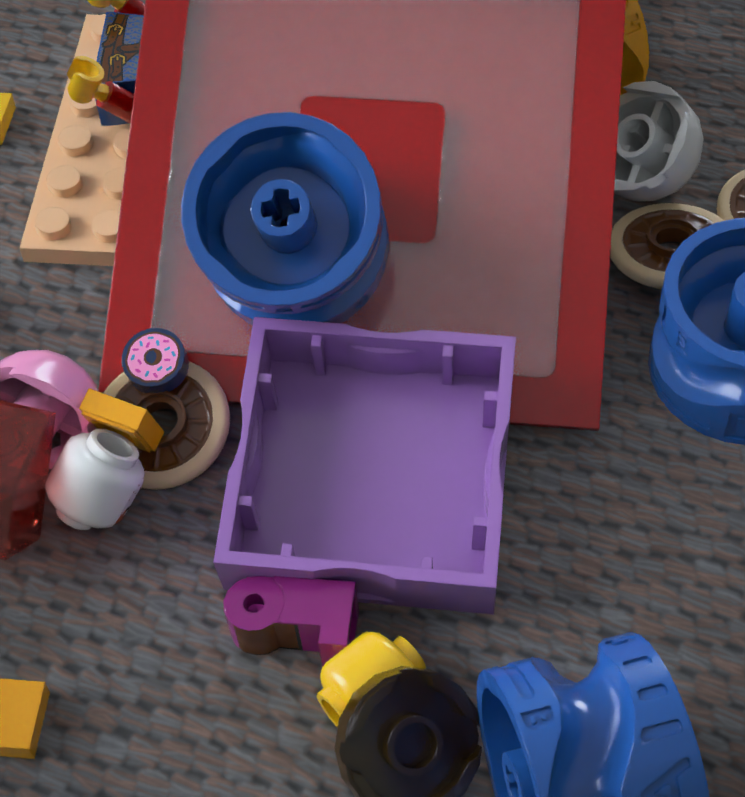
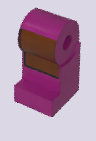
M252 576L237 581L227 591L223 600L224 614L231 637L235 645L245 653L266 655L279 648L320 652L323 667L327 661L356 639L359 604L355 582L284 576Z

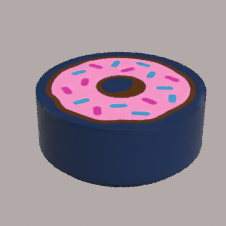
M150 328L137 333L128 341L122 353V367L133 386L139 391L146 394L170 392L177 388L185 379L189 369V357L182 342L174 333L162 328Z

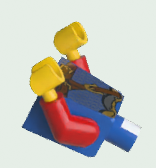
M87 0L91 5L98 8L112 5L115 11L106 12L97 61L87 56H77L74 58L67 72V76L70 79L67 87L68 94L73 101L81 104L89 103L95 98L101 126L131 124L145 4L141 0Z

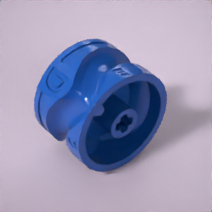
M292 112L267 113L246 119L226 129L209 143L195 161L186 180L181 201V223L186 244L196 264L213 284L220 298L232 312L248 324L253 325L254 317L342 323L360 310L376 291L385 272L389 254V233L377 179L365 153L350 136L333 124L314 116Z
M735 218L717 222L698 230L684 240L672 254L665 271L660 297V315L653 330L648 366L651 382L658 397L679 420L705 436L728 443L745 445V218Z
M629 632L603 639L598 644L597 663L588 677L577 683L560 676L551 662L535 657L511 662L504 667L496 666L484 669L479 673L476 694L478 718L485 759L495 797H710L701 753L682 698L659 654L640 634Z

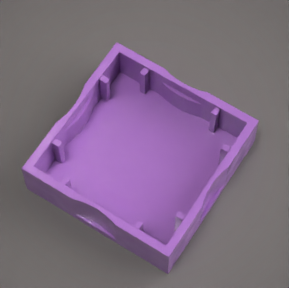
M254 317L240 398L242 406L241 438L234 461L228 471L213 561L223 589L229 590L237 581L252 576H284L351 581L356 583L358 602L494 615L516 337L435 330L387 333L369 331L342 323Z

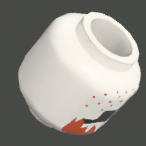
M95 429L91 433H80L69 438L49 473L45 484L48 498L55 506L58 517L65 524L79 530H88L91 527L109 528L124 518L139 492L145 476L141 461L138 459L139 452L134 444L124 436L107 429Z

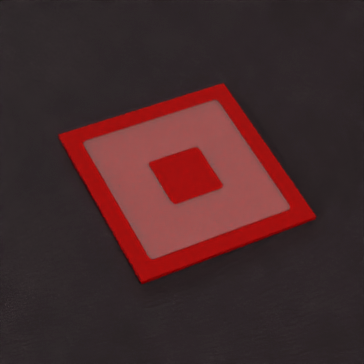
M146 0L98 392L104 393L110 383L124 372L122 353L128 341L143 330L162 328L171 331L180 339L188 354L189 362L202 367L217 380L229 404H241L240 398L253 325L248 324L231 311L217 294L213 284L196 264L186 244L182 228L181 201L186 180L195 161L209 143L221 133L252 117L267 113L292 112L319 118L333 124L350 136L365 153L375 172L382 199V207L389 233V254L385 272L376 291L367 303L348 320L342 322V324H348L369 331L387 333L435 330L516 337L509 424L599 431L626 0Z

